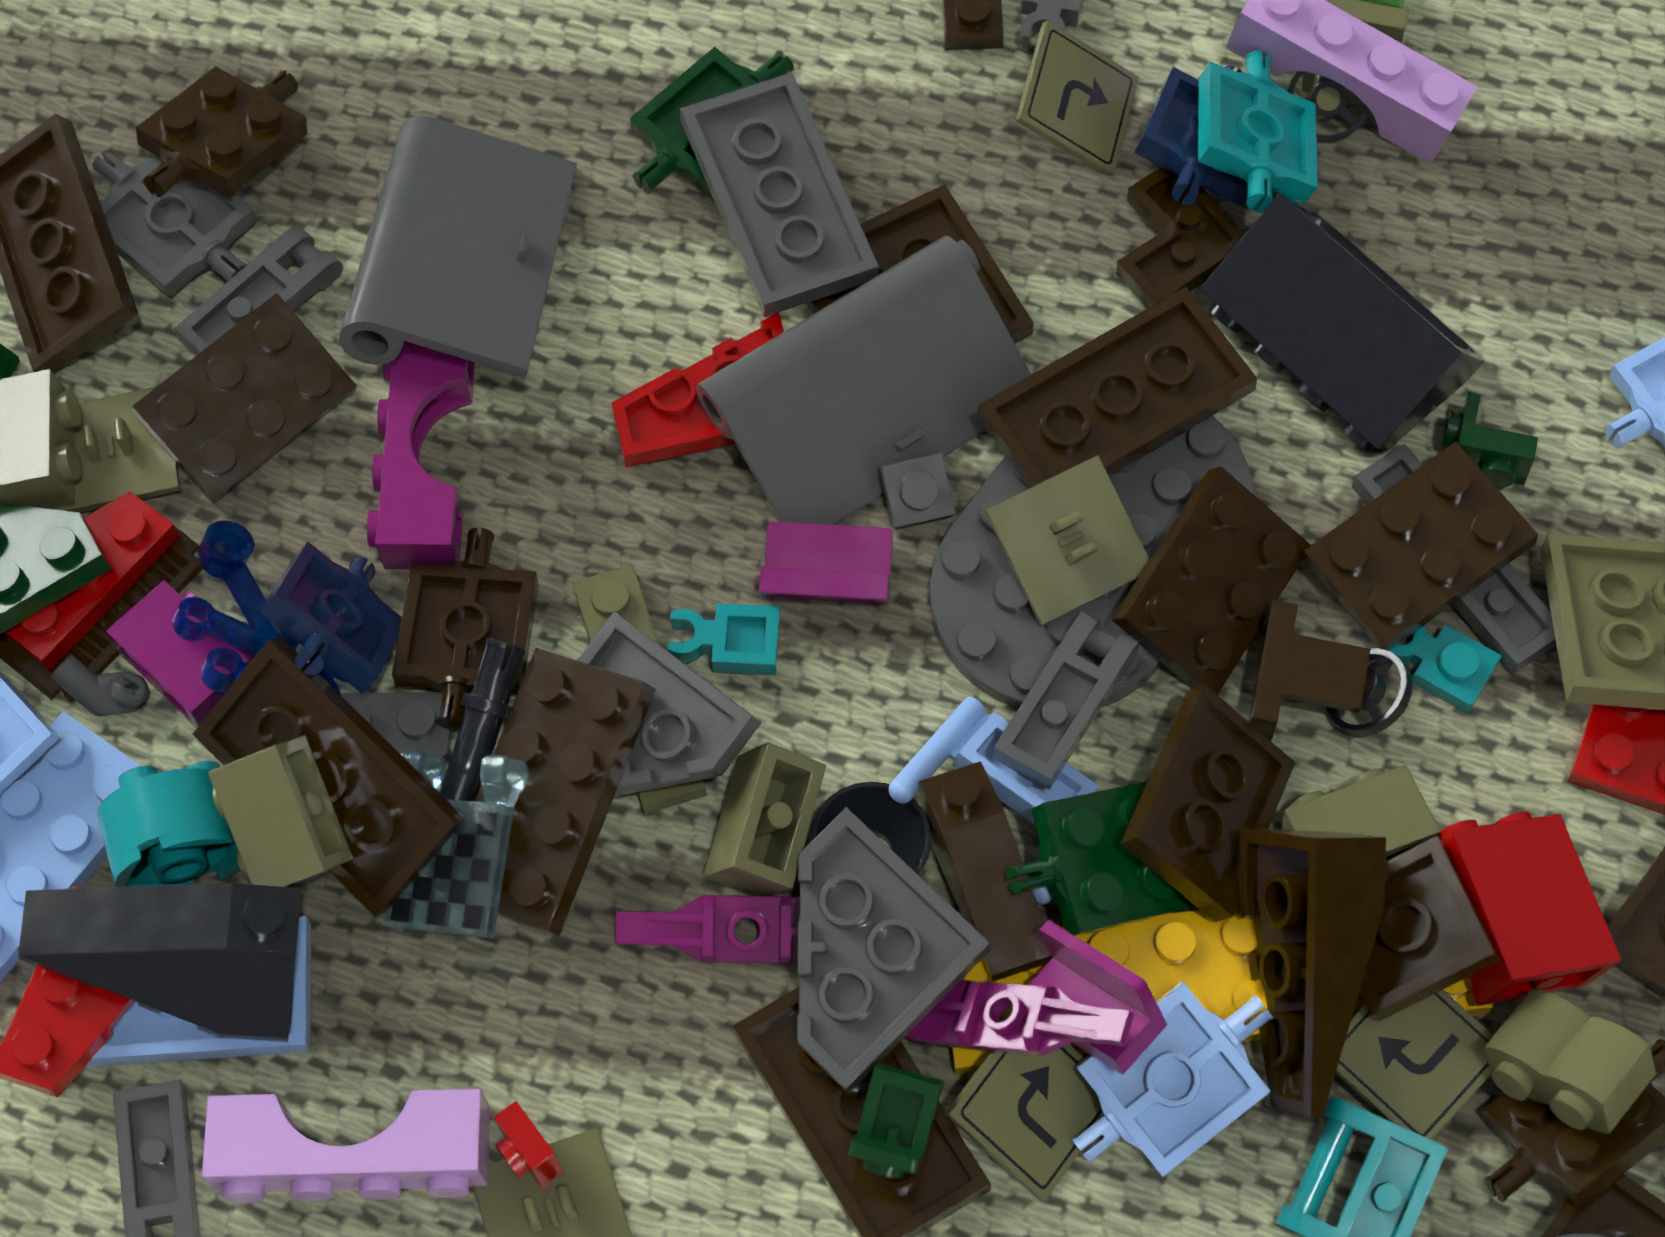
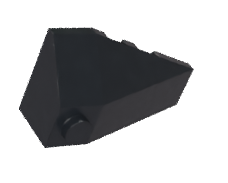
M225 883L26 890L18 958L93 989L100 987L138 1002L139 1007L160 1014L162 1011L197 1025L198 1030L219 1038L288 1042L301 888Z

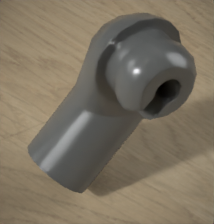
M70 654L50 676L52 680L94 715H112L136 711L143 706L148 696L147 682L139 674L124 671L95 675L73 654Z

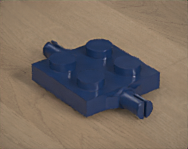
M1227 65L1225 67L1234 70L1235 66ZM1172 67L1163 83L1134 153L1152 161L1162 169L1170 170L1179 175L1171 193L1174 200L1178 202L1184 190L1187 189L1181 203L1182 205L1193 204L1197 200L1198 192L1202 186L1210 193L1224 197L1243 207L1248 198L1246 181L1234 175L1219 172L1211 166L1198 162L1199 79Z
M307 542L289 563L261 608L260 613L270 620L273 628L282 637L289 641L298 642L303 646L296 656L295 663L300 670L308 660L310 661L303 672L305 675H316L324 667L335 679L341 682H348L363 694L378 678L397 642L402 617L386 605L369 587V582L373 579L376 570L371 562L363 571L369 559L364 557L355 558L351 561L349 568L346 569L330 560L311 543Z

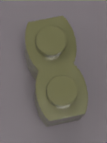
M1537 989L1530 990L1484 1047L1492 1079L1505 1094L1516 1100L1523 1101L1529 1098L1539 1103L1550 1104L1552 1111L1561 1121L1578 1130H1583L1587 1127L1601 1133L1610 1134L1656 1074L1650 1044L1617 1023L1589 1016L1567 1000Z

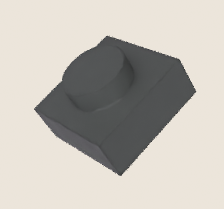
M942 453L879 466L893 528L956 514Z

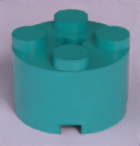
M202 761L192 764L185 769L158 772V769L154 766H139L119 776L120 788L107 796L97 811L115 887L194 885L193 879L216 871L219 882L240 869L237 861L238 849L227 820L219 814L213 800L214 787L208 772L221 767L219 763Z

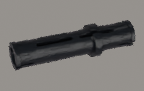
M491 638L486 639L485 644L487 645L471 694L464 693L461 705L467 706L439 792L454 807L456 806L457 810H462L461 812H471L487 772L503 719H508L512 709L511 706H508L523 656L527 652L526 649L514 645L511 646ZM505 647H506V651H505V654H504V658H503L501 667H500V669H499V665H500V662H501V659H502V656H503V653H504V650H505Z

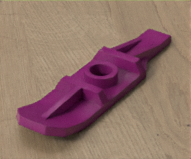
M701 895L675 911L616 910L615 944L675 946L700 962L798 963L800 896ZM742 918L754 919L760 927L759 937L750 943L740 941L736 937L734 930L737 921Z
M961 980L904 1039L947 1047L1046 1055L1072 1042L1125 1046L1134 1013L1126 1009L1103 1008L1075 1003L1058 987ZM1013 1005L1010 1017L1004 1022L998 1023L1002 1012Z

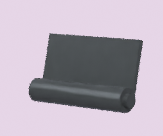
M415 116L404 121L399 128L340 330L339 342L343 350L352 358L363 363L373 365L387 364L397 358L404 341L525 377L533 351L577 163L434 117Z
M944 235L696 385L697 395L708 417L724 437L734 440L780 522L834 525L885 493L879 466L936 453H942L944 457L987 430L978 418L979 404L1032 375L977 275L980 272L979 261L974 251L965 241L960 240L956 242L950 236Z

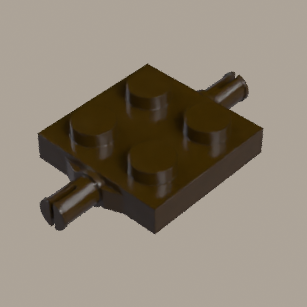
M215 66L136 127L138 146L158 156L164 162L151 174L144 177V184L147 190L152 195L156 193V197L162 198L166 192L180 181L190 180L207 184L228 197L231 196L307 135L306 116L282 103L284 99L298 90V83L295 77L290 72L287 75L286 70H281L264 86L254 87Z
M472 528L468 531L463 561L446 565L411 563L392 676L397 687L426 688L442 692L437 724L446 729H450L451 720L454 729H460L466 706L461 705L465 692L470 694L472 692L487 645L485 644L487 638L527 650L526 655L523 656L511 694H518L526 673L539 587L537 572L505 570L489 563L494 534L485 528H481L480 537L478 528ZM505 647V650H504V653H503V656H502V659H501V662H500V665H499V669H500V667H501V664H502V661H503V658H504V654H505V651H506V647Z
M1658 1039L1650 1047L1656 1071L1655 1076L1610 1134L1601 1133L1587 1127L1583 1130L1572 1128L1554 1114L1550 1104L1539 1103L1529 1098L1523 1101L1516 1100L1505 1093L1482 1109L1484 1124L1509 1147L1513 1155L1509 1161L1494 1173L1484 1178L1485 1185L1494 1197L1497 1196L1500 1202H1505L1509 1196L1533 1178L1557 1188L1581 1209L1665 1141V1096L1656 1090L1651 1082L1665 1072V1040Z

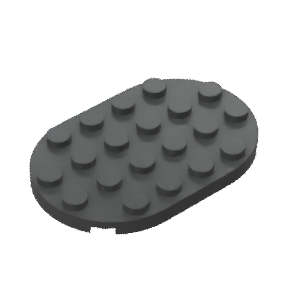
M1210 416L1109 475L1149 559L1152 558L1209 469L1222 466L1254 494L1252 476L1239 445L1214 416ZM1005 456L945 534L933 563L930 600L937 636L947 656L959 672L985 694L1002 703L1019 708L1081 612H1085L1100 620L1099 628L1116 637L1121 633L1128 635L1111 619L1137 579L1040 625L984 511L1029 489L1028 485ZM1140 645L1130 667L1120 677L1102 707L1113 704L1139 689L1156 673L1163 663ZM1089 651L1080 656L1098 667L1104 660Z

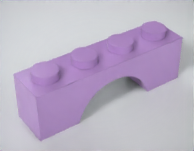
M1248 0L1239 14L1225 47L1244 59L1253 51H1263L1262 57L1267 52L1271 56L1270 74L1276 77L1291 71H1305L1322 75L1343 85L1358 96L1370 109L1377 122L1379 136L1430 163L1436 158L1478 87L1326 0Z
M481 1089L412 1090L399 1116L383 1132L359 1144L330 1146L314 1142L300 1134L295 1128L290 1112L276 1094L207 1096L202 1178L217 1193L222 1192V1199L237 1203L262 1201L264 1199V1192L291 1191L290 1196L292 1198L302 1201H324L331 1199L332 1190H359V1196L380 1200L399 1197L401 1189L427 1188V1193L435 1197H463L469 1194V1187L487 1186L490 1105Z

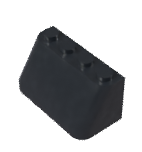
M1281 193L1276 196L1199 288L1214 301L1208 310L1217 320L1235 333L1241 327L1244 328L1258 341L1252 350L1276 371L1281 372L1286 366L1302 381L1296 388L1297 391L1323 412L1329 406L1332 407L1347 421L1341 428L1345 435L1369 453L1374 447L1383 451H1388L1465 384L1485 362L1484 358L1327 220L1308 206Z

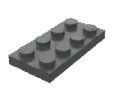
M792 72L680 108L682 126L764 317L865 284L879 275V265Z

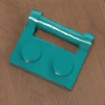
M1330 1096L1323 1114L1328 1120L1291 1205L1283 1204L1275 1223L1303 1237H1411L1448 1148L1351 1103ZM1357 1131L1373 1139L1334 1227L1316 1217L1352 1133Z

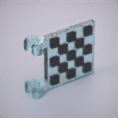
M420 750L405 751L402 756L438 791L446 774L444 758L438 755H426L425 752ZM489 755L483 759L480 778L485 802L448 800L466 820L387 912H385L384 927L494 938L514 805L524 790L528 779L526 763L520 760H508L503 755Z

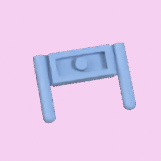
M966 697L890 783L888 790L894 801L902 804L908 803L919 791V781L930 778L948 757L954 760L952 766L956 769L981 761L999 800L1035 825L1031 813L1032 808L1045 802L1098 792L1099 785L1066 763L1049 790L993 759V748L1010 722L994 711L991 715L987 714L985 707L980 701L973 697ZM1047 887L1033 890L1035 899L1039 904H1047L1053 899Z

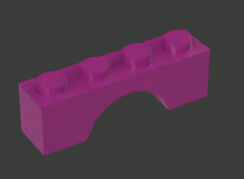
M404 341L401 352L395 360L382 364L384 381L390 382L388 399L379 400L377 410L378 432L380 436H385L383 454H375L373 458V488L375 492H380L378 510H370L368 513L367 541L370 548H377L384 569L410 570L411 563L446 565L460 561L464 513L456 488L429 475L420 466L419 455L426 435L440 419L459 408L472 404L476 362Z

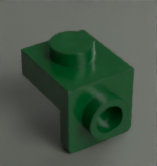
M1468 392L1462 411L1450 410L1442 447L1447 448L1456 441L1496 487H1508L1512 484L1524 486L1535 459L1538 437L1475 425L1481 394Z
M878 1062L873 1070L858 1132L851 1142L849 1155L863 1159V1168L877 1175L902 1178L904 1171L916 1173L925 1158L944 1081Z

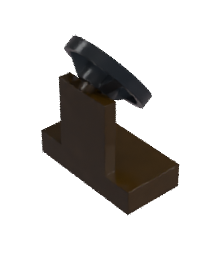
M1272 600L1264 630L1248 722L1272 741L1278 723L1282 698L1326 706L1330 718L1341 729L1357 736L1379 733L1398 720L1410 701L1413 687L1410 670L1399 657L1385 649H1368L1293 634L1298 605ZM1376 660V661H1374L1373 663H1371V664L1368 665V662H1369V661ZM1393 663H1395L1400 673V689L1393 705L1383 714L1379 705L1386 692V683L1383 678ZM1338 709L1357 713L1360 712V709L1367 710L1373 721L1360 725L1346 723L1341 719Z

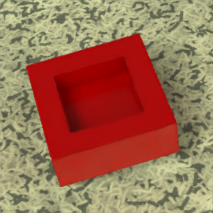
M517 1101L494 1116L504 1136V1139L495 1146L518 1179L529 1172L540 1188L544 1190L564 1175V1171L554 1151Z

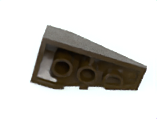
M1240 828L1238 898L1241 917L1253 918L1259 955L1248 958L1251 981L1261 980L1265 990L1267 1009L1274 1017L1259 1028L1268 1088L1271 1091L1269 1095L1272 1108L1309 1118L1323 1117L1385 907V883L1388 878L1386 837L1346 832Z

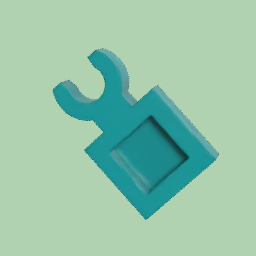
M716 603L715 620H704L700 614L690 609H677L671 612L672 629L689 630L694 633L693 637L687 642H668V652L683 663L694 662L703 654L712 655L713 672L777 674L781 622L780 606Z
M1446 624L1437 638L1427 634L1425 626L1409 636L1411 639L1410 643L1397 645L1390 650L1405 664L1412 663L1418 667L1412 678L1414 685L1467 714L1478 699L1502 657L1499 653Z

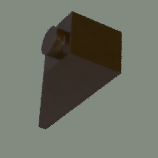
M979 761L919 781L920 804L930 825L931 847L963 918L991 944L992 950L982 959L991 981L994 982L1048 964L1053 957L1039 933V929L1044 925V921L1033 890L1025 891L1021 894H1013L1008 885L1028 878V876L1006 881L1007 868L1012 865H1022L1023 862L1005 811L982 762Z

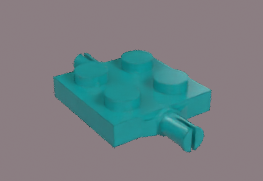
M1261 50L1250 52L1245 59L1247 73L1236 72L1210 61L1199 76L1198 162L1211 166L1219 172L1244 179L1248 187L1247 207L1252 211L1256 206L1255 212L1263 213L1273 201L1272 192L1281 193L1306 203L1318 188L1315 103L1290 94L1276 83H1273L1270 77L1271 56L1266 52L1262 57L1263 51Z

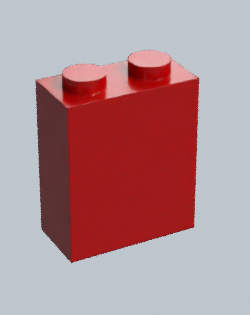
M1522 811L1508 815L1498 820L1495 824L1479 826L1477 820L1469 819L1452 824L1439 833V837L1444 842L1501 958V961L1466 978L1477 1006L1525 998L1531 989L1553 993L1583 987L1622 961L1561 814L1532 818L1529 811Z

